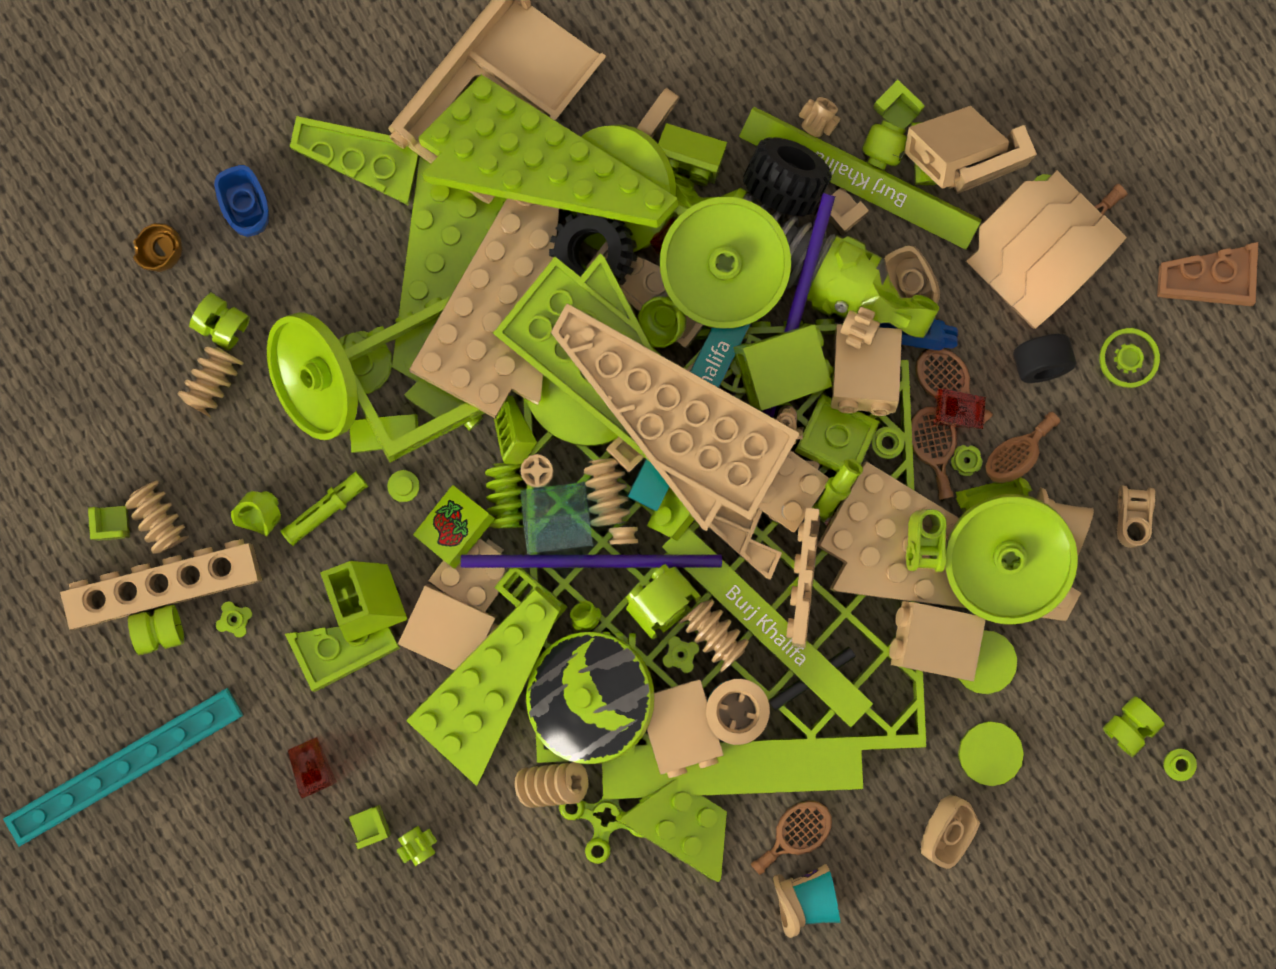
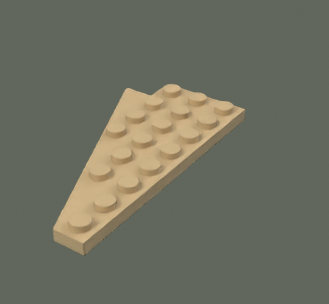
M506 199L410 367L411 373L495 419L511 391L536 405L539 404L543 374L495 336L493 332L554 258L549 256V249H554L555 243L550 242L552 235L557 237V229L555 228L558 226L559 208Z
M567 303L551 331L552 335L700 527L705 531L708 530L721 505L751 520L800 433Z
M863 462L861 465L863 468L862 474L858 476L851 486V493L848 498L841 501L817 544V547L843 562L830 590L841 593L966 608L954 594L945 568L942 572H936L931 568H917L916 571H909L906 565L908 522L912 513L922 509H934L944 515L947 524L945 547L949 534L959 518L872 464ZM927 515L922 521V528L928 533L933 524L931 518ZM922 555V558H930V556ZM1071 587L1062 602L1041 618L1067 621L1081 592Z

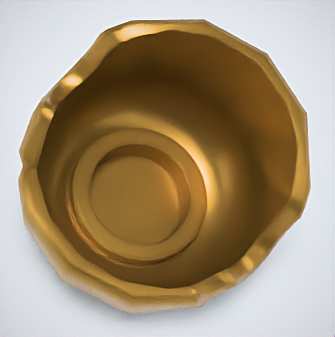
M154 223L144 227L133 241L135 246V256H133V259L145 270L162 272L171 269L178 263L181 257L182 242L179 233L167 224ZM156 242L165 252V256H160L156 253Z

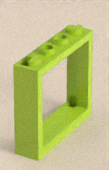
M450 296L443 300L441 297H437L428 301L424 305L425 309L415 314L410 311L399 316L395 320L396 324L386 329L383 326L373 329L366 335V339L357 344L355 341H351L342 345L349 361L351 362L439 317ZM354 373L358 405L390 463L485 414L474 406L464 403L391 441Z

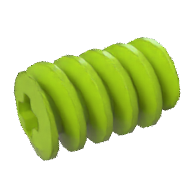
M492 464L494 467L485 471L486 476L495 478V480L486 483V488L495 491V493L486 496V500L496 504L487 509L490 515L496 516L489 527L495 529L527 527L519 524V521L528 518V514L518 511V508L527 505V501L518 499V495L527 492L526 488L517 486V483L523 480L521 474L516 471L521 468L522 464Z

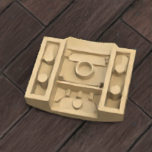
M1056 170L1046 181H1024L979 226L978 249L965 262L1033 329H1036L1105 263L1127 237Z

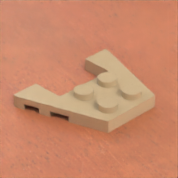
M806 461L818 470L820 466L819 463L815 461ZM721 505L709 528L760 574L771 580L782 552L751 539L763 511L757 509L752 519L749 520L728 507Z

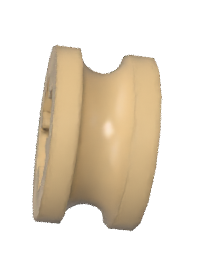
M638 527L609 528V533L613 535L610 545L637 544L638 539L635 538L634 534L638 531Z

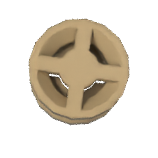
M537 454L526 458L520 470L523 480L532 488L545 487L551 482L554 474L550 461L543 455Z

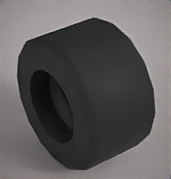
M1048 334L1033 338L1020 344L1013 352L1019 377L1025 383L1052 380L1069 373L1076 366V359L1070 339L1065 334Z

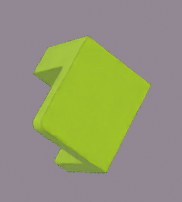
M897 79L875 102L873 109L887 122L906 129L923 111L925 105Z
M125 506L88 507L91 540L130 538L128 509Z
M380 805L349 817L358 840L355 843L357 849L386 839L391 835Z

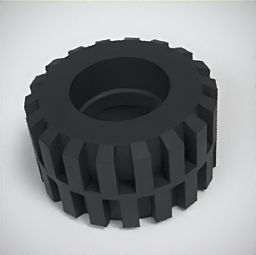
M768 137L759 142L743 175V183L747 186V190L766 206L788 215L806 216L816 210L822 194L831 180L832 173L825 161L809 148L788 139Z
M577 212L576 216L570 214L565 217L567 223L565 225L559 223L555 228L559 231L558 236L552 235L550 242L555 243L554 249H549V256L557 257L581 277L586 270L579 260L580 246L588 236L600 233L606 238L608 243V256L606 260L619 285H623L627 281L624 278L626 274L631 275L634 271V268L630 267L632 261L637 262V254L633 253V249L637 248L635 240L631 239L633 235L631 230L625 227V223L620 220Z

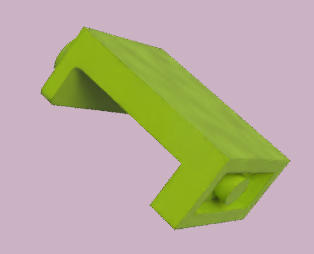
M804 323L794 330L752 344L743 343L733 347L751 406L763 411L832 387L830 379L833 376L832 368L829 361L824 358L821 348L824 346L823 336L820 330L815 327V324Z

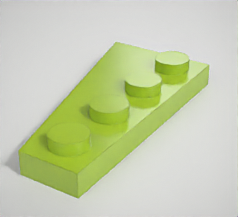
M296 116L290 143L292 150L409 206L420 155L407 146L405 149H402L390 139V135Z

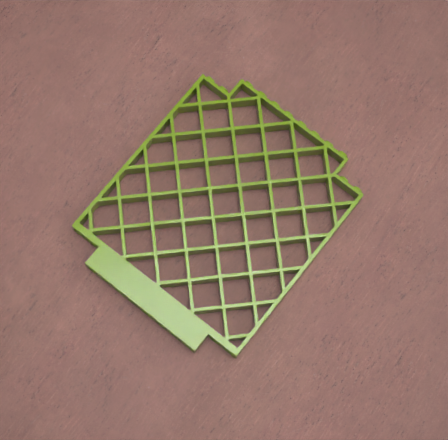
M834 319L815 320V327L820 330L821 334H835L837 324H835ZM768 321L753 322L752 327H749L746 333L756 337L776 336L784 333L787 321H784V326L771 327V322ZM704 326L694 339H706L711 329H707V326ZM699 352L686 364L684 369H687L695 362ZM901 360L899 389L901 429L887 416L873 415L871 411L867 412L870 414V417L880 421L883 427H894L902 433L904 437L903 462L890 476L897 479L903 472L904 485L915 491L909 360ZM826 389L813 393L796 410L797 423L804 427V430L808 420L803 416V413ZM735 394L734 396L741 400L745 394ZM524 398V419L533 434V414L527 400ZM786 402V403L780 404V405H778V406L781 408V407L786 406V405H789V406H792V405H791L790 403ZM547 432L536 443L529 456L538 455L554 436ZM575 445L591 461L612 457L606 451L599 458L587 446ZM823 465L819 471L825 474L829 468ZM584 474L562 499L547 486L539 488L557 505L538 525L536 521L535 488L527 485L529 555H538L537 537L562 510L598 542L587 555H597L603 548L611 555H621L608 543L613 538L611 533L608 532L602 538L567 505L585 486V482L593 476ZM621 477L618 478L617 482L627 485V488L623 490L629 494L631 487ZM635 502L629 509L630 514L622 517V521L628 522L641 507L651 516L654 510ZM820 516V520L828 526L832 518ZM772 520L763 531L756 526L753 534L757 538L754 541L762 542L766 546L782 552L780 559L794 571L795 561L767 536L779 523ZM695 521L689 528L695 532L700 525ZM626 523L616 524L612 528L623 527ZM821 550L816 555L815 567L828 554L824 550ZM739 556L730 567L735 571L745 559ZM530 568V575L539 582L538 568ZM543 568L560 584L552 594L558 597L566 589L579 602L587 601L570 585L584 568H574L565 579L553 568ZM626 568L639 580V583L630 592L640 585L646 587L650 584L651 575L658 568H651L645 576L636 568ZM799 574L770 605L776 610L791 594L792 586H798ZM813 579L812 589L839 614L811 645L818 649L843 620L846 619L880 650V653L852 682L858 689L886 658L891 660L889 650L896 635L885 645L851 614L854 608L866 597L865 595L856 594L844 607ZM707 591L687 614L701 602L708 601L712 595ZM626 597L607 617L601 614L599 618L601 624L593 632L601 633L607 627L615 636L616 633H622L611 621L628 604ZM689 620L680 624L677 623L648 656L635 645V651L643 659L646 666H649L671 687L678 686V684L652 660L668 644V640L671 637H674L685 624L689 625ZM747 630L738 641L743 639L749 640L753 634ZM623 634V641L628 644V638ZM546 639L543 646L547 649L552 644ZM723 660L719 661L701 680L703 689L719 673L724 663ZM734 661L731 664L746 680L758 685L764 691L768 700L774 697L794 675L788 669L767 690L739 663ZM897 666L913 681L914 699L890 725L871 708L865 712L884 730V735L816 737V734L835 715L832 709L828 708L809 729L785 706H782L778 710L805 734V738L758 739L742 745H732L719 741L723 756L717 757L719 763L705 768H700L698 763L686 767L687 773L668 778L667 773L660 774L649 735L645 732L642 738L646 741V744H636L634 755H622L614 760L602 763L603 799L644 798L675 779L678 780L677 793L686 792L690 796L863 789L862 750L926 747L923 671ZM914 713L915 733L896 734V731ZM536 734L537 763L569 761L556 755L549 748H545V745Z

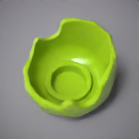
M668 296L651 298L642 305L638 314V322L651 347H668L678 341L686 329V315L676 307Z

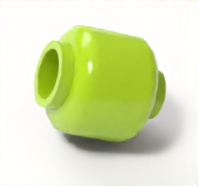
M885 120L881 124L872 125L862 146L864 154L869 156L867 163L885 170L887 165H899L905 152L907 136L904 134L906 130Z

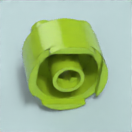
M666 564L662 565L651 575L653 581L645 588L641 585L636 587L626 597L628 600L626 610L651 639L657 638L655 632L657 629L664 633L691 610L687 604L692 599L696 603L701 599L700 594L676 567L669 568Z

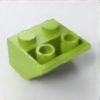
M666 123L658 145L666 154L673 173L678 174L679 172L688 175L693 183L701 186H707L708 182L715 184L727 142Z
M349 561L320 572L338 626L347 643L408 620L388 564Z

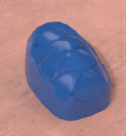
M238 165L220 172L214 181L215 192L221 212L229 225L238 234L246 237L255 236L265 231L269 223V208L263 189L253 171L245 165Z

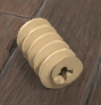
M205 347L204 350L210 358H199L197 360L203 367V370L192 369L191 373L197 380H185L184 382L190 389V392L179 391L177 393L186 404L210 418L211 415L206 411V407L213 409L218 407L212 397L223 398L224 393L220 390L219 386L230 387L231 385L225 377L226 374L233 376L238 374L232 364H244V362L218 347Z
M615 458L589 461L588 463H592V465L584 469V474L594 476V478L585 482V485L595 489V491L588 494L587 499L597 502V504L589 508V513L599 515V517L590 521L591 526L599 527L628 523L622 521V517L630 514V510L620 508L621 504L628 501V497L618 494L619 491L627 488L626 484L617 482L618 478L625 475V471L615 469V466L620 463Z
M158 480L133 492L129 496L131 498L125 504L128 510L136 509L131 516L133 520H143L138 526L139 531H149L144 538L147 543L156 542L151 548L154 554L168 551L189 538V536H179L185 528L184 524L177 526L172 524L179 515L177 513L167 515L166 513L172 506V503H160V500L166 493L164 491L154 493L153 490L159 484Z
M710 599L701 602L678 623L689 620L690 623L685 631L687 633L698 631L694 641L696 644L707 641L703 652L708 653L715 650L711 661L716 663L723 660L724 663L720 669L722 672L745 652L744 650L749 641L747 639L736 641L740 631L738 629L727 631L731 620L727 619L719 622L723 611L719 609L711 612L714 601Z
M576 762L521 768L515 777L516 795L520 802L529 808L579 803L584 799L588 789L586 769L582 764Z

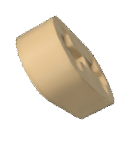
M665 88L642 119L637 129L653 138L680 97L668 88Z

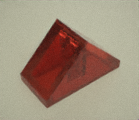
M938 389L935 395L933 425L983 429L986 397L948 389Z
M317 737L288 750L297 788L302 799L337 783Z

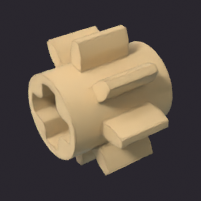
M818 97L816 101L809 99L799 113V117L804 119L801 124L802 128L814 137H821L823 133L830 136L841 120L838 116H835L838 111L837 106L823 97Z
M861 306L858 313L851 310L848 312L840 333L847 335L846 344L858 349L861 348L862 343L871 346L880 326V322L873 320L875 316L874 311Z

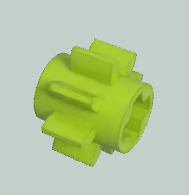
M416 826L398 838L402 846L396 851L404 863L411 859L413 864L417 866L436 853L432 845L437 840L430 829L422 832L420 827Z

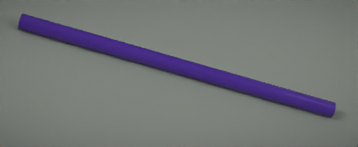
M822 194L784 333L800 326L836 196ZM777 406L762 412L774 418Z
M461 555V568H660L664 564L669 568H722V555Z

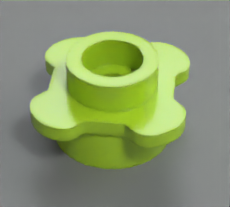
M230 601L223 603L221 606L223 611L221 618L216 622L217 630L234 633L235 637L238 638L245 636L248 619L252 617L251 609L249 607H237ZM233 616L237 618L235 623L231 621Z
M677 636L671 637L668 640L669 650L667 655L663 657V664L668 668L672 666L681 668L684 673L691 672L694 668L692 663L694 656L699 652L698 644L695 642H683ZM680 651L684 653L682 658L678 657V652Z

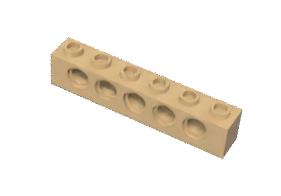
M239 539L225 543L226 549L213 552L212 547L194 551L193 558L182 560L181 555L163 559L162 566L151 568L150 563L132 567L131 574L120 576L119 571L101 575V581L93 584H88V580L68 584L69 590L60 592L69 630H76L123 618L131 614L146 612L166 605L261 582L262 578L254 546L250 543L244 544V540ZM226 558L231 563V570L229 574L222 577L218 574L216 566L219 560ZM195 566L200 572V577L195 584L191 585L187 582L185 574L190 567ZM163 574L168 579V587L164 592L160 593L155 589L154 582L159 575ZM130 582L137 588V595L131 601L127 600L123 594L124 587ZM99 590L104 593L106 598L104 606L100 609L96 608L92 603L93 595Z

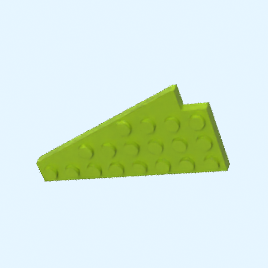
M482 74L418 137L420 145L438 156L422 172L423 179L427 183L656 228L679 206L677 197Z
M421 156L418 165L399 316L410 311L415 314L425 309L424 305L434 298L441 297L443 300L448 296H452L507 199L495 196L487 204L469 191L427 183L423 179L422 172L431 163ZM439 317L395 339L392 361L393 369L416 382L420 379V377L411 373L409 369Z
M601 253L581 277L557 257H554L493 334L649 461L558 343L551 331L568 303L650 350H654L606 258Z

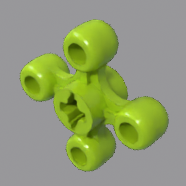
M602 797L596 803H587L581 800L579 803H576L578 810L574 813L567 811L566 804L559 805L560 814L565 819L576 820L582 818L592 823L594 835L585 847V854L587 859L594 864H601L609 858L611 851L609 837L614 830L623 828L629 830L634 836L643 838V836L616 819L609 820L608 824L601 823L602 818L594 814L604 812L606 807L610 808L611 814L617 818L619 814L625 812L620 808L619 799H603ZM596 845H600L604 849V853L600 856L592 853V848Z

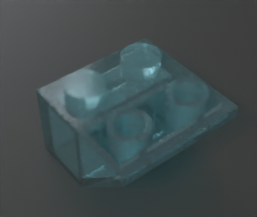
M585 482L521 490L527 554L593 547Z

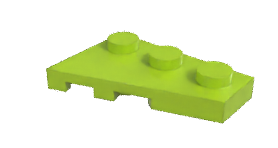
M339 627L313 629V631L285 634L313 692L400 649L390 627L348 643Z

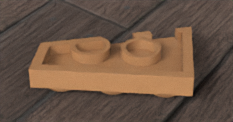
M1258 242L1236 249L1219 250L1213 254L1196 255L1161 263L1158 270L1157 297L1253 306L1256 303Z

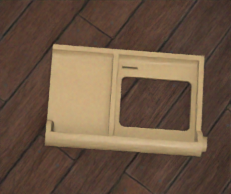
M491 0L389 126L388 129L392 133L389 137L402 149H405L407 146L426 161L432 163L438 156L420 145L418 137L465 91L473 79L481 74L548 117L556 120L606 58V55L597 53L531 6L530 0ZM469 191L478 199L487 204H489L495 197L492 195Z

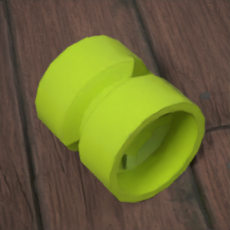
M211 292L196 308L189 327L205 337L212 335L214 343L230 351L239 340V338L234 336L236 330L238 329L244 333L249 324L250 316L235 307L228 309L227 302ZM218 316H220L221 318L219 319L217 324H215L214 322L216 321Z
M174 604L156 608L153 616L149 612L146 613L144 611L128 616L131 641L139 656L158 650L159 644L165 649L184 644V632L182 625H179L181 620Z
M1133 696L1121 708L1123 713L1121 716L1114 715L1102 727L1111 739L1115 737L1119 741L1117 745L1131 757H1134L1146 745L1144 740L1146 737L1153 738L1165 726L1162 719L1136 696Z

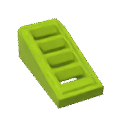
M508 396L496 419L494 418L495 428L504 463L522 464L528 458L537 441L513 396Z
M510 568L494 587L517 607L522 602L518 598L528 586L531 585L533 589L527 596L538 586L561 608L555 622L567 609V606L523 568ZM521 576L523 581L511 593L508 589Z

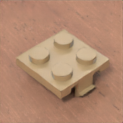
M790 450L758 509L795 533L799 524L805 518L806 508H812L825 489V484L829 478Z
M479 538L467 555H502L501 553L504 549L489 538L486 542ZM443 560L428 581L446 594L486 612L500 593L494 587L510 568H461L460 562L454 569Z

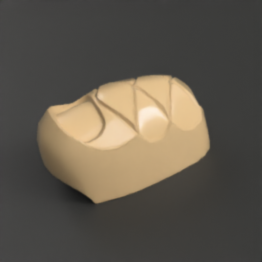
M904 246L886 255L884 259L890 281L901 298H913L914 295H922L938 304L940 290L937 279L929 263L915 246Z
M949 795L940 800L934 814L928 821L921 841V854L940 867L950 869L955 866L977 833L980 822L969 802L961 797Z

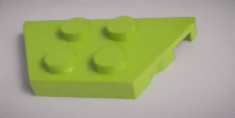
M677 779L666 784L655 793L639 800L640 803L628 812H622L617 816L616 820L708 878L716 882L721 880L727 811L702 795L690 796L686 792L677 793Z

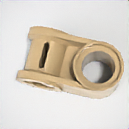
M1121 485L1119 488L1117 537L1125 547L1135 548L1147 543L1151 537L1152 518L1155 507L1154 488L1135 490L1128 489L1126 485ZM1130 524L1136 525L1140 529L1141 536L1138 541L1130 539L1127 534Z

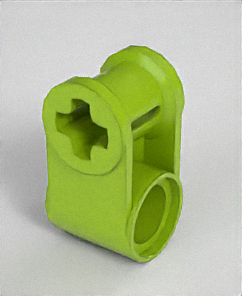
M917 510L909 518L908 546L906 550V565L909 571H916L917 568H931L936 572H942L945 568L947 524L944 515L938 510ZM927 515L931 518L933 524L928 533L922 528V521ZM922 555H929L930 558H922Z

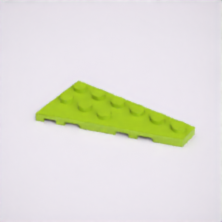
M538 586L406 720L476 786L486 769L561 609Z

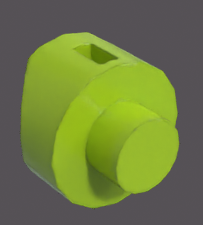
M256 491L247 492L231 511L233 523L237 527L246 528L267 537L281 520L278 499L267 491L261 493Z

